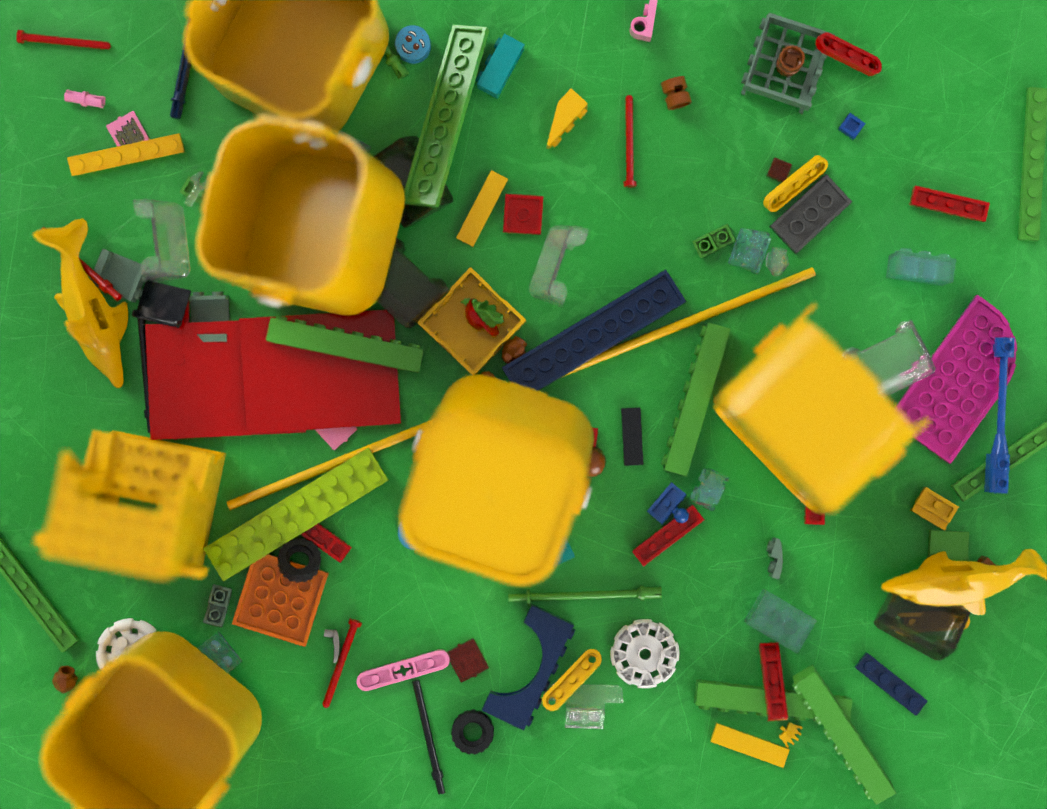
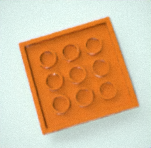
M271 554L264 556L249 567L232 624L306 647L329 572L318 570V574L313 579L307 580V582H291L280 573L277 556ZM290 561L291 565L295 568L306 567V565Z

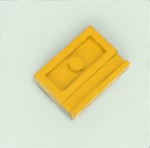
M924 487L910 511L945 531L959 506L929 488Z

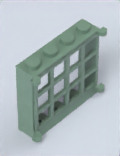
M768 13L766 18L761 20L759 29H762L760 36H756L753 47L756 50L754 54H750L747 63L750 68L748 73L745 72L741 83L744 86L741 94L745 95V92L749 91L800 108L799 113L803 114L804 110L808 111L812 106L811 100L816 92L818 78L822 74V66L827 55L821 53L817 47H815L814 51L802 48L801 45L805 35L817 38L827 31ZM770 23L784 27L780 40L766 36ZM787 29L801 33L797 47L801 48L805 54L812 56L809 69L802 66L799 71L807 73L803 86L790 82L791 76L786 77V80L772 76L782 46L793 45L784 42ZM765 40L778 44L774 57L761 53ZM759 57L772 61L769 74L755 70ZM753 75L767 79L764 88L751 84ZM771 80L784 84L782 93L768 89ZM788 86L801 90L799 99L785 95Z

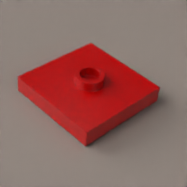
M505 194L503 233L541 235L544 196Z

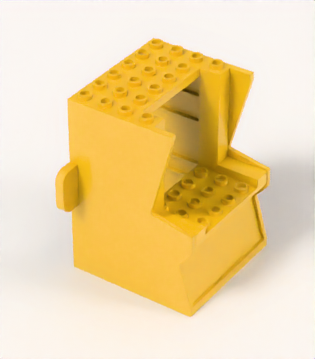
M93 430L84 466L70 452H62L47 529L35 536L33 544L43 547L42 556L165 581L179 575L203 578L208 573V567L203 566L206 555L203 548L208 545L226 453L165 440H151L150 437L112 430L110 433ZM120 496L160 504L159 512L118 505Z

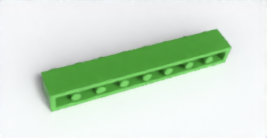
M276 315V319H270L266 337L267 342L419 373L423 349H420V345L409 343L408 347L401 345V341L390 339L389 343L382 341V337L371 335L370 339L363 337V333L352 331L351 335L344 333V329L333 327L332 331L325 329V325L314 323L313 327L306 325V321L295 319L294 323L287 321V317Z
M710 322L701 328L699 336L702 337L700 344L696 345L694 355L697 357L695 363L692 362L688 373L691 374L689 381L685 382L683 392H686L684 400L680 399L677 410H680L678 418L675 417L672 428L675 430L673 436H669L667 442L669 451L667 455L664 454L661 465L664 466L663 470L687 477L729 337L730 328Z
M812 664L793 676L795 691L798 695L802 693L805 698L803 699L804 704L808 710L812 709L814 711V719L818 725L822 724L824 726L823 732L828 740L832 739L835 744L833 746L838 755L842 754L845 759L843 761L848 770L853 769L855 772L853 776L859 785L863 784L865 787L863 791L869 800L873 799L877 805L895 795L896 791L893 784L814 665Z
M696 679L694 703L699 709L710 710V707L718 708L717 710L721 712H729V709L737 710L739 714H748L749 711L756 712L758 716H767L764 687ZM785 689L788 716H793L795 720L805 721L806 718H810L816 722L813 717L815 713L812 709L808 710L804 704L803 699L805 698L802 693L798 695L795 690ZM834 695L850 720L852 699L848 696Z

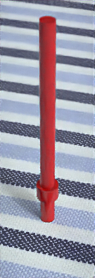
M79 258L84 271L99 285V288L104 293L111 295L116 301H119L122 295L113 288V284L107 279L104 280Z

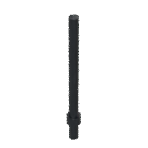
M139 318L138 330L146 409L144 410V418L147 420V431L150 433L146 320Z
M414 680L412 684L432 766L431 775L432 779L435 780L438 795L445 793L442 780L444 775L439 767L420 680Z

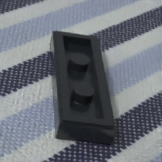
M621 408L624 466L644 465L641 408Z

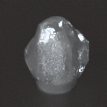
M772 247V251L767 253L766 267L773 276L781 275L789 265L787 250Z

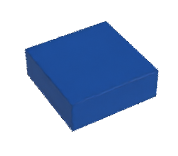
M849 113L838 130L854 140L866 123L852 113Z

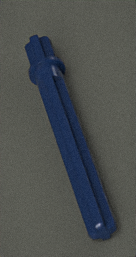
M185 41L174 96L171 98L170 117L173 119H181L183 105L186 104L185 96L192 62L187 55Z

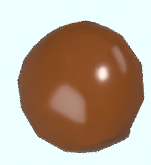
M592 447L586 475L588 477L600 475L605 467L606 458L604 452L598 447Z

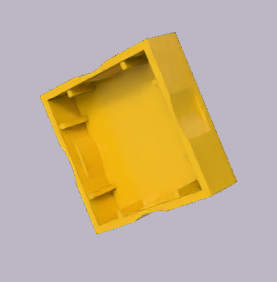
M470 267L451 287L447 295L420 319L418 324L468 372L476 375L526 323V319L507 301L503 300ZM464 298H475L480 302L488 300V305L494 304L496 306V311L503 314L502 319L504 320L502 324H497L499 329L498 336L493 337L485 329L476 330L468 324L465 317L466 306L461 303Z

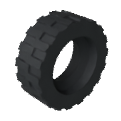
M305 538L292 539L283 544L278 554V567L284 578L289 579L291 582L299 583L307 582V580L313 579L318 574L321 564V552L318 550L317 545ZM296 552H302L308 556L309 563L306 567L298 569L291 565L290 557Z
M471 709V711H464L454 720L451 730L452 741L455 743L456 748L469 755L484 752L492 743L494 736V726L491 719L480 710L475 711V709ZM468 723H477L482 728V736L477 741H469L464 737L463 729Z

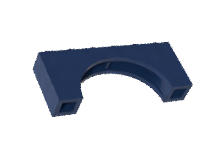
M531 604L524 619V624L533 629L542 646V660L538 672L526 686L517 691L499 693L490 690L482 707V711L523 731L526 726L530 727L534 718L532 716L534 708L538 710L542 702L540 696L543 691H547L550 685L548 679L551 674H555L559 666L556 662L559 656L563 657L567 647L564 645L567 639H572L575 632L572 622L534 604Z

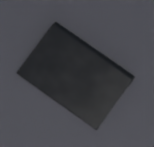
M147 280L144 284L138 308L133 310L132 316L180 328L191 290Z

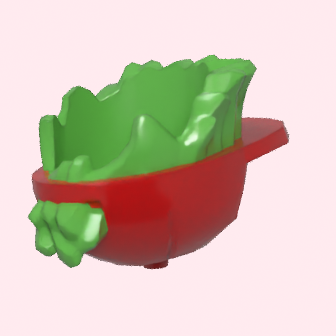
M464 298L461 303L466 306L465 317L468 324L476 330L485 329L493 337L498 336L499 329L497 324H502L504 320L502 319L503 314L496 311V306L494 304L488 305V300L480 302L475 298Z

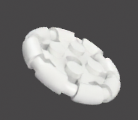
M133 618L114 622L112 627H107L97 643L99 648L96 651V660L99 669L101 670L141 637L156 632V629L146 621H135ZM132 629H138V634L132 633ZM119 631L123 636L117 638L115 633ZM107 646H112L111 652H106Z
M639 619L633 621L634 623L628 626H623L615 635L614 645L610 649L611 663L617 670L616 674L627 684L637 685L638 688H653L661 682H666L675 672V665L679 661L680 656L678 642H675L672 631L664 624L652 622L651 619ZM650 629L656 631L655 636L648 635ZM638 630L640 635H636L633 638L631 632ZM666 640L668 646L663 648L661 642ZM622 643L628 644L626 651L620 649ZM642 649H648L650 651V657L647 659H642L640 657V651ZM664 657L669 658L668 665L663 664ZM627 660L629 666L623 667L621 662ZM657 669L659 675L652 678L650 672ZM635 672L642 673L641 677H634Z

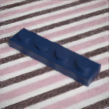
M867 652L855 665L857 670L915 716L928 702Z

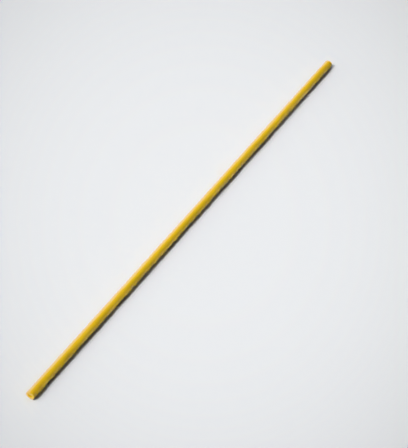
M811 267L611 347L565 376L816 276L815 270ZM431 420L227 501V506L229 510H233L330 471L367 448H370L371 452L375 453L415 437L419 429L422 430L425 423L430 424Z

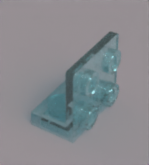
M219 631L197 648L227 673L242 662Z

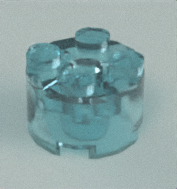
M709 467L707 470L703 468L698 479L701 482L700 486L695 485L690 496L693 499L692 502L714 512L715 506L713 504H718L726 485L723 482H728L729 477Z

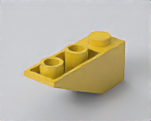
M572 88L557 104L547 142L548 149L551 146L555 148L562 140V134L564 132L569 133L575 126L573 122L577 118L582 119L588 112L586 110L588 103Z

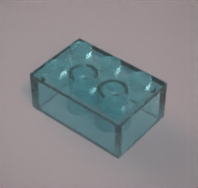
M901 248L900 251H895V253L889 255L886 278L943 286L953 282L956 259L950 258L948 254L932 256L931 252L919 251V253H912L911 249Z
M765 589L761 591L744 620L749 626L797 654L817 621Z

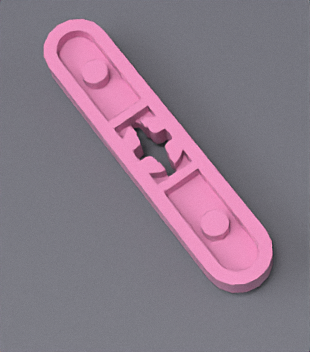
M441 649L366 670L358 675L356 680L357 686L363 691H370L439 671L448 666L450 656L445 650ZM401 665H403L404 668H409L413 666V669H409L408 671H406V675H403L402 673H393L395 671L400 670Z

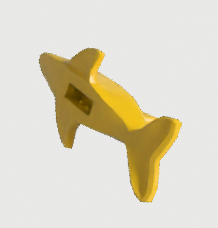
M82 218L74 220L62 228H45L35 231L33 236L38 242L52 247L61 253L62 293L55 294L54 298L59 306L65 310L68 321H65L68 332L78 341L87 359L110 380L115 388H121L123 385V367L120 342L128 324V306L126 302H122L115 307L109 306L98 287L91 281L81 265L79 252L88 233L87 221Z
M1033 549L1023 550L1015 562L1000 566L987 565L975 561H954L948 558L946 551H942L925 559L918 569L884 582L881 585V589L897 594L903 599L919 605H962L975 615H984L986 613L985 598L1010 587L1026 575L1037 574L1047 580V564L1037 551Z

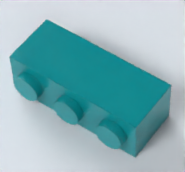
M506 34L502 38L499 37L494 45L496 50L493 55L489 54L485 62L487 66L484 72L480 71L476 78L478 82L477 88L497 99L525 49V44Z

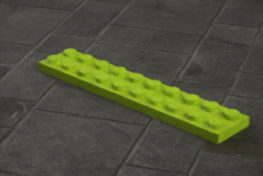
M367 448L203 549L222 581H225L389 480L370 448Z

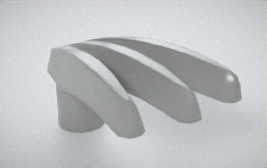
M325 629L324 637L333 638V663H336L339 655L338 632L335 629Z

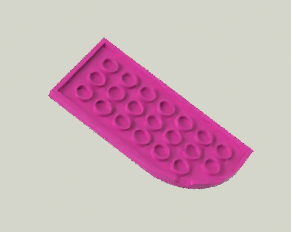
M975 295L895 406L910 424L924 418L930 420L914 439L948 464L952 463L998 399L1000 358L994 357L993 345L995 337L1015 338L1005 316L979 295ZM1016 339L1014 358H1008L1007 385L1016 367Z

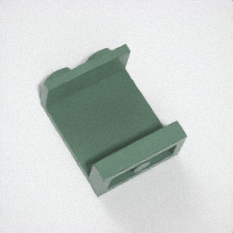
M103 248L94 268V271L104 280L107 279L113 284V288L122 295V298L134 303L141 298L143 283L147 282L150 276V267ZM91 279V281L99 288V285Z
M193 292V296L189 297L191 322L229 321L228 295H223V292H212V296H204V292ZM197 334L203 342H227V334Z

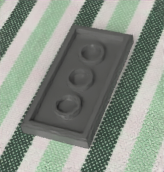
M826 174L769 227L794 254H797L848 207L852 201Z

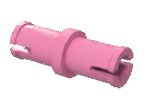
M67 89L64 94L65 102L78 103L84 107L89 105L103 109L106 103L105 96L92 95L87 91L81 93Z

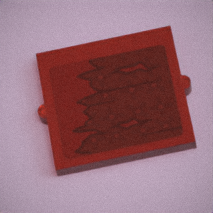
M474 638L463 644L459 643L457 647L447 652L450 656V663L461 683L471 677H477V674L489 668Z

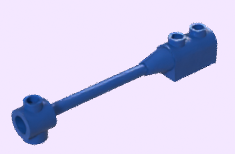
M995 337L993 345L994 357L1000 358L997 434L995 435L991 454L986 453L984 492L1008 493L1010 455L1005 435L1008 358H1014L1015 338Z

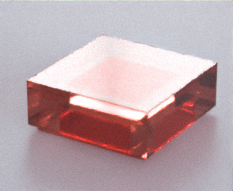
M774 157L766 176L783 182L786 180L792 164Z

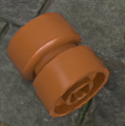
M797 46L785 47L776 60L777 71L786 77L794 76L804 63V52Z
M685 76L670 78L661 83L663 94L667 95L665 101L668 110L679 109L692 103L689 92L685 90L687 88Z

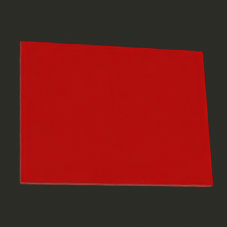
M394 309L363 311L354 315L322 313L283 316L288 318L287 321L294 323L295 319L306 321V325L313 327L314 323L325 325V329L332 331L333 327L344 329V333L351 335L352 331L363 333V337L370 339L371 335L382 337V341L389 343L390 339L396 340ZM276 316L239 318L247 434L401 424L398 369L267 342L266 337L270 319H276Z
M239 320L184 323L180 328L164 324H145L151 440L306 433V430L246 433ZM177 334L182 335L185 339L184 344L181 346L173 343V338ZM197 334H227V342H203ZM176 354L184 355L185 362L182 365L174 363L173 358Z

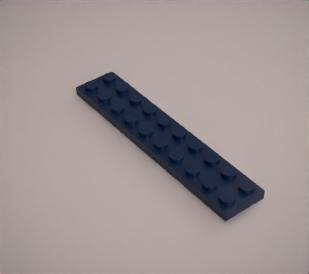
M664 270L503 366L502 369L510 382L540 391L685 304L686 300L667 270Z

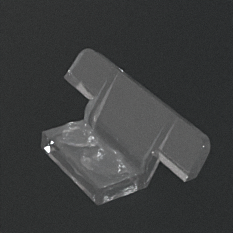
M582 684L566 701L565 728L603 729L605 702L623 703L622 688L618 685Z

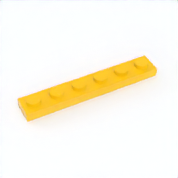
M181 133L71 156L67 157L71 175L76 176L185 152Z

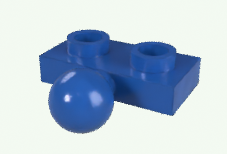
M671 482L647 512L661 524L672 513L678 523H685L689 519V512L684 508H678V506L687 495Z

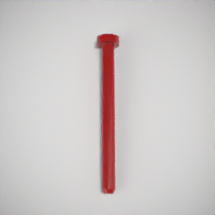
M18 30L16 35L17 43L21 44L29 41L106 50L111 48V44L105 41L28 34L24 30Z
M627 95L625 98L626 181H623V187L632 188L637 187V181H634L632 95Z
M350 618L348 621L350 627L322 703L324 708H328L332 701L356 630L361 628L362 622Z

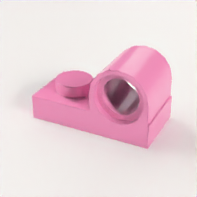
M649 0V3L645 4L643 16L646 17H636L632 20L630 34L633 38L647 42L651 41L657 0ZM640 24L644 27V30L638 32L634 26Z

